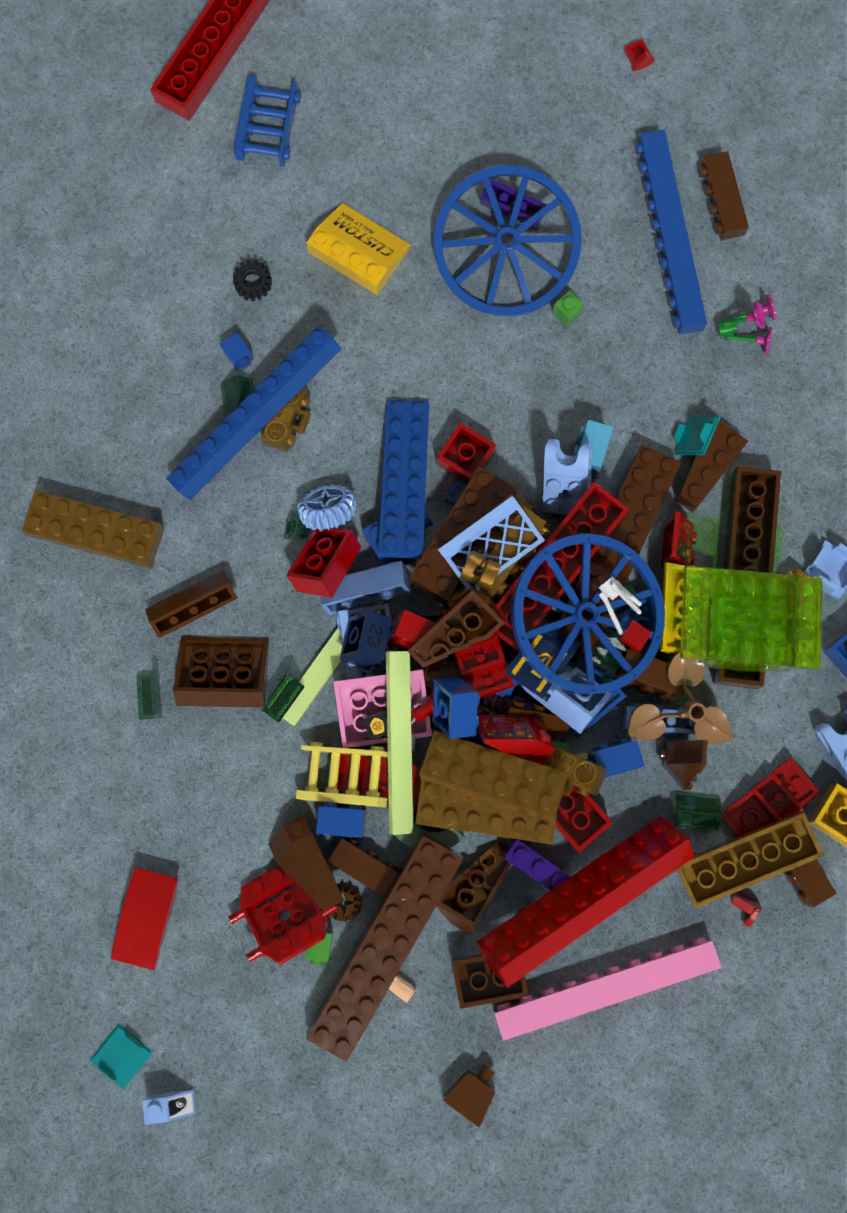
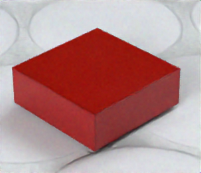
M633 620L620 638V641L639 653L652 632Z

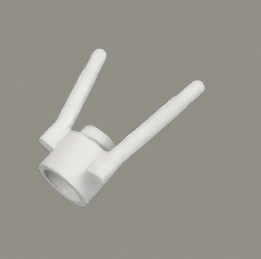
M612 576L599 587L602 591L599 597L604 601L619 635H623L608 597L613 600L619 595L638 614H641L642 611L636 604L641 606L642 603Z

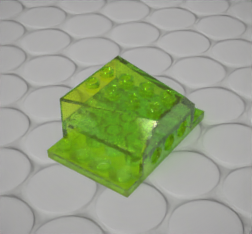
M685 566L680 659L697 660V664L711 668L753 672L788 671L794 668L821 669L823 578Z

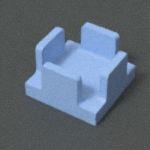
M825 540L804 572L819 584L817 586L819 589L836 600H839L847 590V547L842 543L834 546Z

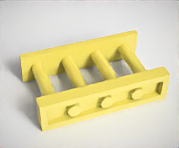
M310 742V746L302 745L301 750L312 753L308 787H305V791L297 790L296 799L387 808V798H380V793H378L381 757H388V752L384 751V747L371 746V750L323 747L324 743ZM321 752L332 753L328 788H325V792H319V788H317ZM340 754L352 755L349 785L345 794H339V789H337ZM361 755L372 756L369 791L366 792V796H359V791H357Z

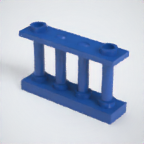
M248 75L233 149L236 160L244 161L245 154L251 152L278 156L280 166H285V161L290 158V147L288 145L296 104H300L301 91H298L297 82H292L291 92L261 88V85H258L257 77ZM263 96L289 100L287 110L260 107L255 104L256 98ZM256 115L285 119L284 129L254 125L252 118L253 116L256 117ZM254 133L281 137L280 148L250 144V141H248L249 135Z

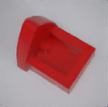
M643 39L624 47V52L632 65L631 69L633 72L644 69L655 62L654 56L650 53Z
M740 891L730 895L731 904L747 912L743 925L750 927L761 911L760 902Z

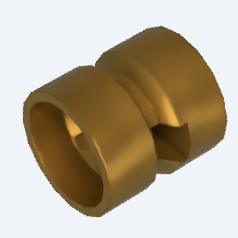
M472 551L460 578L470 583L476 581L478 587L490 591L502 564L491 559L485 561L483 555ZM477 566L483 567L480 575L475 573Z

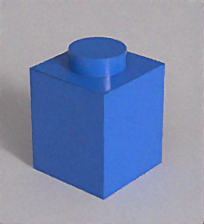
M237 332L219 344L223 353L236 370L248 367L251 364V360L254 359L251 351Z

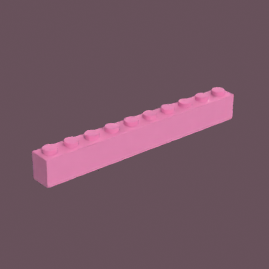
M700 937L692 940V945L684 947L683 944L671 947V952L662 954L661 951L649 954V959L641 961L640 958L633 959L627 962L628 966L619 969L618 965L605 969V974L598 976L597 973H591L584 976V981L576 983L575 980H570L562 984L563 988L554 990L553 987L546 988L540 991L541 995L532 997V994H529L527 997L519 998V1002L512 1005L510 1001L497 1005L498 1009L494 1010V1014L502 1039L504 1041L720 969L722 967L713 941Z

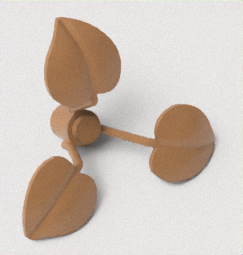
M687 647L679 651L670 661L667 674L671 684L675 686L682 685L684 692L689 697V701L683 705L681 713H663L661 715L655 705L642 704L638 706L631 715L627 731L628 735L642 741L654 740L659 738L666 730L663 718L686 717L695 721L693 731L697 740H708L710 745L731 742L733 740L732 730L724 712L714 706L705 708L704 705L696 702V698L692 696L687 688V685L693 687L703 680L705 667L702 660L696 654L693 647Z

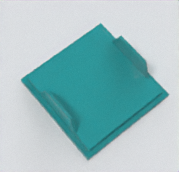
M721 416L689 417L686 425L679 424L673 436L678 443L674 454L705 455Z
M118 1023L89 1060L103 1074L124 1090L153 1054V1051Z

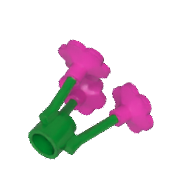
M770 294L766 295L765 305L762 306L759 302H755L753 311L719 320L720 336H726L727 341L757 342L756 344L764 345L768 355L772 327L769 328L766 336L749 337L734 335V333L738 332L737 324L746 321H756L757 326L761 329L765 328L766 318L764 314L766 313L770 314L773 321L776 320V310Z

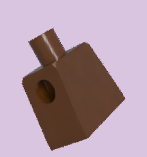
M485 1064L477 1075L468 1069L443 1095V1102L477 1127H480L495 1095V1088L488 1084L495 1071Z

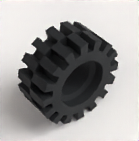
M246 260L247 264L245 265L241 262V267L237 266L235 268L236 273L233 272V283L238 294L241 297L243 296L245 300L250 298L251 301H255V298L261 300L262 295L266 297L268 295L267 291L270 292V285H272L271 275L267 266H264L262 262L258 264L257 260H254L253 263L250 260ZM250 274H256L260 277V283L255 287H248L245 284V279Z

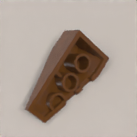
M474 584L407 652L422 667H425L448 657V655L466 649L474 643L488 639L505 624V620L492 600Z
M708 740L666 742L664 747H660L659 760H663L662 766L682 790H691L693 787L691 782H696L697 774H701L705 767Z
M303 815L284 824L268 844L279 867L305 891L322 911L343 902L344 899L305 816Z
M499 841L449 883L436 906L449 923L468 935L476 929L511 866L510 862L500 856L506 845ZM476 878L480 882V885L474 884ZM480 888L483 889L486 898L473 905L476 899L473 891H477ZM466 897L468 899V904L464 903V899Z

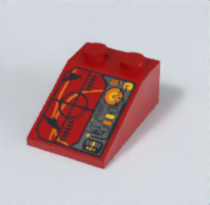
M676 511L664 527L661 568H664V563L666 562L689 567L694 565L695 553H692V544L695 545L697 532H694V524L681 512Z
M477 715L479 719L477 728L483 743L506 754L543 765L555 749L551 736L545 729V724L537 718L531 719L527 716Z

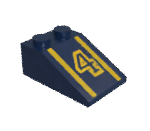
M543 619L537 628L550 623ZM557 628L528 640L538 658L549 668L568 635ZM575 640L573 641L555 674L560 675L581 645ZM519 651L504 672L542 699L552 686V684L533 670L521 651Z

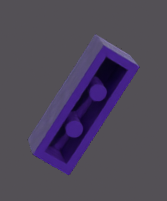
M489 179L501 213L510 218L518 191ZM484 189L480 198L481 205L493 210L486 189ZM524 195L516 221L524 223L544 208L546 204ZM543 217L530 227L538 230Z
M511 838L500 854L502 858L550 891L571 877L518 839Z

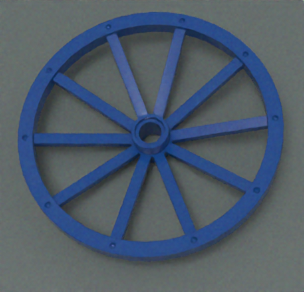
M495 166L479 171L465 179L446 199L435 225V258L445 283L466 305L490 315L520 316L544 307L554 300L567 286L575 272L580 257L581 226L576 209L570 198L551 178L541 172L523 166ZM494 177H522L508 227H506L489 180ZM529 179L541 184L557 197L514 229ZM483 182L500 230L456 202L470 188ZM559 204L563 205L572 228V235H519ZM452 208L495 235V237L443 241L444 227ZM510 235L514 240L511 244L506 245L501 241L502 237ZM573 242L572 254L566 271L562 275L519 243ZM496 244L456 279H453L445 263L443 248ZM515 249L558 280V283L548 293L533 302ZM501 250L485 304L468 295L461 289L459 284ZM508 252L526 304L515 307L492 306Z
M578 534L559 539L547 545L527 563L514 589L511 618L514 636L522 655L533 670L543 679L569 692L601 694L617 690L629 684L641 675L652 662L663 637L665 608L661 589L655 575L647 563L634 550L610 537L596 534ZM583 544L581 600L578 599L552 556L553 553L564 547ZM591 545L605 547L622 556L602 584L612 576L616 578L629 561L639 572L648 589L633 594L638 600L650 596L653 610V624L650 631L652 634L649 637L645 651L633 667L630 666L596 624L599 623L616 628L612 619L600 616V613L608 610L605 604L596 606L601 599L599 594L602 591L599 588L589 601ZM544 560H546L573 606L527 589L532 575ZM524 597L570 613V616L526 632L523 621ZM623 599L610 602L612 609L627 604ZM583 609L588 613L587 620H584L582 617ZM619 622L621 629L626 631L629 624ZM573 623L572 629L548 668L538 658L528 639ZM589 628L626 673L612 681L595 685ZM580 629L582 631L587 685L566 680L555 674Z

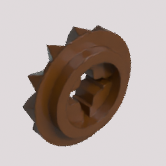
M338 885L341 895L344 893L345 899L354 903L346 906L345 913L342 910V906L337 905L339 910L330 915L335 920L345 922L358 915L361 910L362 899L354 887Z

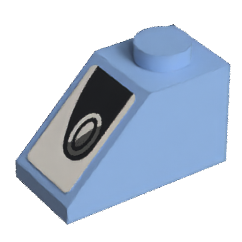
M194 1089L148 1095L142 1100L145 1125L169 1122L196 1114Z

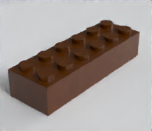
M479 466L409 576V582L448 605L462 581L438 549L511 496L515 497L517 488ZM494 526L493 528H491V530H490V536H491V534L493 533V531H494V529L496 528V526ZM487 532L480 537L487 538ZM476 539L473 541L471 552L480 553L486 544V540ZM469 545L462 550L468 551ZM458 552L451 559L456 566L465 567L467 554Z

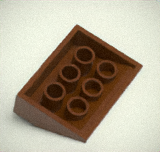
M182 637L173 686L176 706L265 708L269 639Z

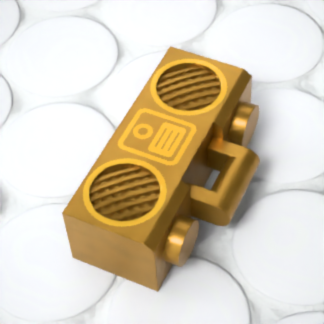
M303 387L266 424L261 437L264 445L288 452L289 447H293L296 441L294 432L305 433L311 413L303 410V408L308 407L310 402L307 388ZM298 415H299V416H301V419H300V421H299L298 426H296V425H295V422H296L297 417H298Z
M555 747L543 764V766L568 773L567 780L569 781L563 791V794L570 796L574 786L576 787V792L588 797L589 793L597 796L608 772L603 767L558 747Z

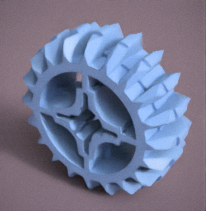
M332 484L331 486L324 485L321 488L317 487L316 490H310L309 494L303 495L297 506L300 520L305 524L306 528L322 531L324 529L330 530L333 527L337 528L339 525H345V521H350L351 517L355 515L357 504L354 494H352L348 487Z

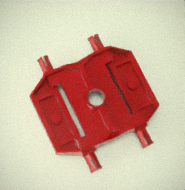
M277 865L241 887V907L238 911L229 915L228 918L232 924L245 918L251 927L259 945L256 949L246 953L250 963L263 956L281 966L324 940L328 926L327 916L339 909L335 905L322 911L305 891ZM295 884L296 887L292 888L289 891H285L281 896L277 897L271 902L265 903L261 908H256V906L260 905L261 903L265 902L266 900L270 899L271 897L275 896L276 894ZM289 910L290 917L282 921L280 919L281 914Z

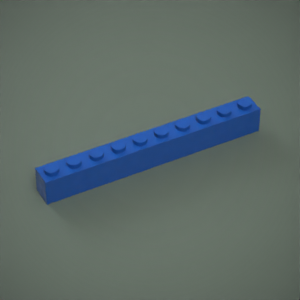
M663 129L640 133L635 149L636 154L641 157L639 163L640 172L645 175L643 185L645 193L649 194L648 210L653 213L654 217L652 218V229L657 231L658 236L656 238L657 250H661L662 254L660 266L662 270L665 269L666 273L664 285L670 292L668 297L669 307L674 310L673 326L678 329V334L703 331L707 325V319L666 132Z
M319 325L166 479L180 494L191 500L342 349L340 345Z

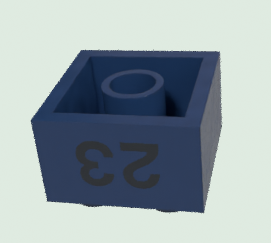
M369 610L349 617L339 660L360 667L383 662L387 652V640L392 632V618Z

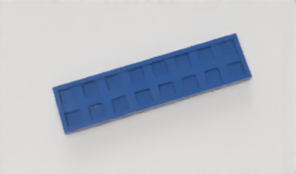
M387 400L379 557L421 558L423 556L429 427L428 401Z

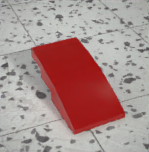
M497 631L484 641H479L466 649L454 652L462 677L466 683L478 692L480 698L515 687L513 678L504 673L509 666Z
M340 754L337 789L344 793L348 790L352 757L349 754ZM361 755L357 786L359 796H366V792L369 791L372 756ZM412 765L413 813H417L422 781L419 775L421 767ZM378 790V793H380L379 797L387 798V806H389V794Z
M790 757L728 806L720 815L739 837L800 811L804 805L818 796L820 791L793 758Z
M137 866L134 867L111 955L112 960L153 971L156 969L160 948L164 942L167 924L172 913L178 877Z

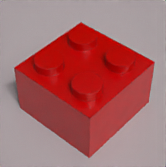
M459 423L437 456V465L468 484L479 466L485 469L495 454L497 445L464 424Z

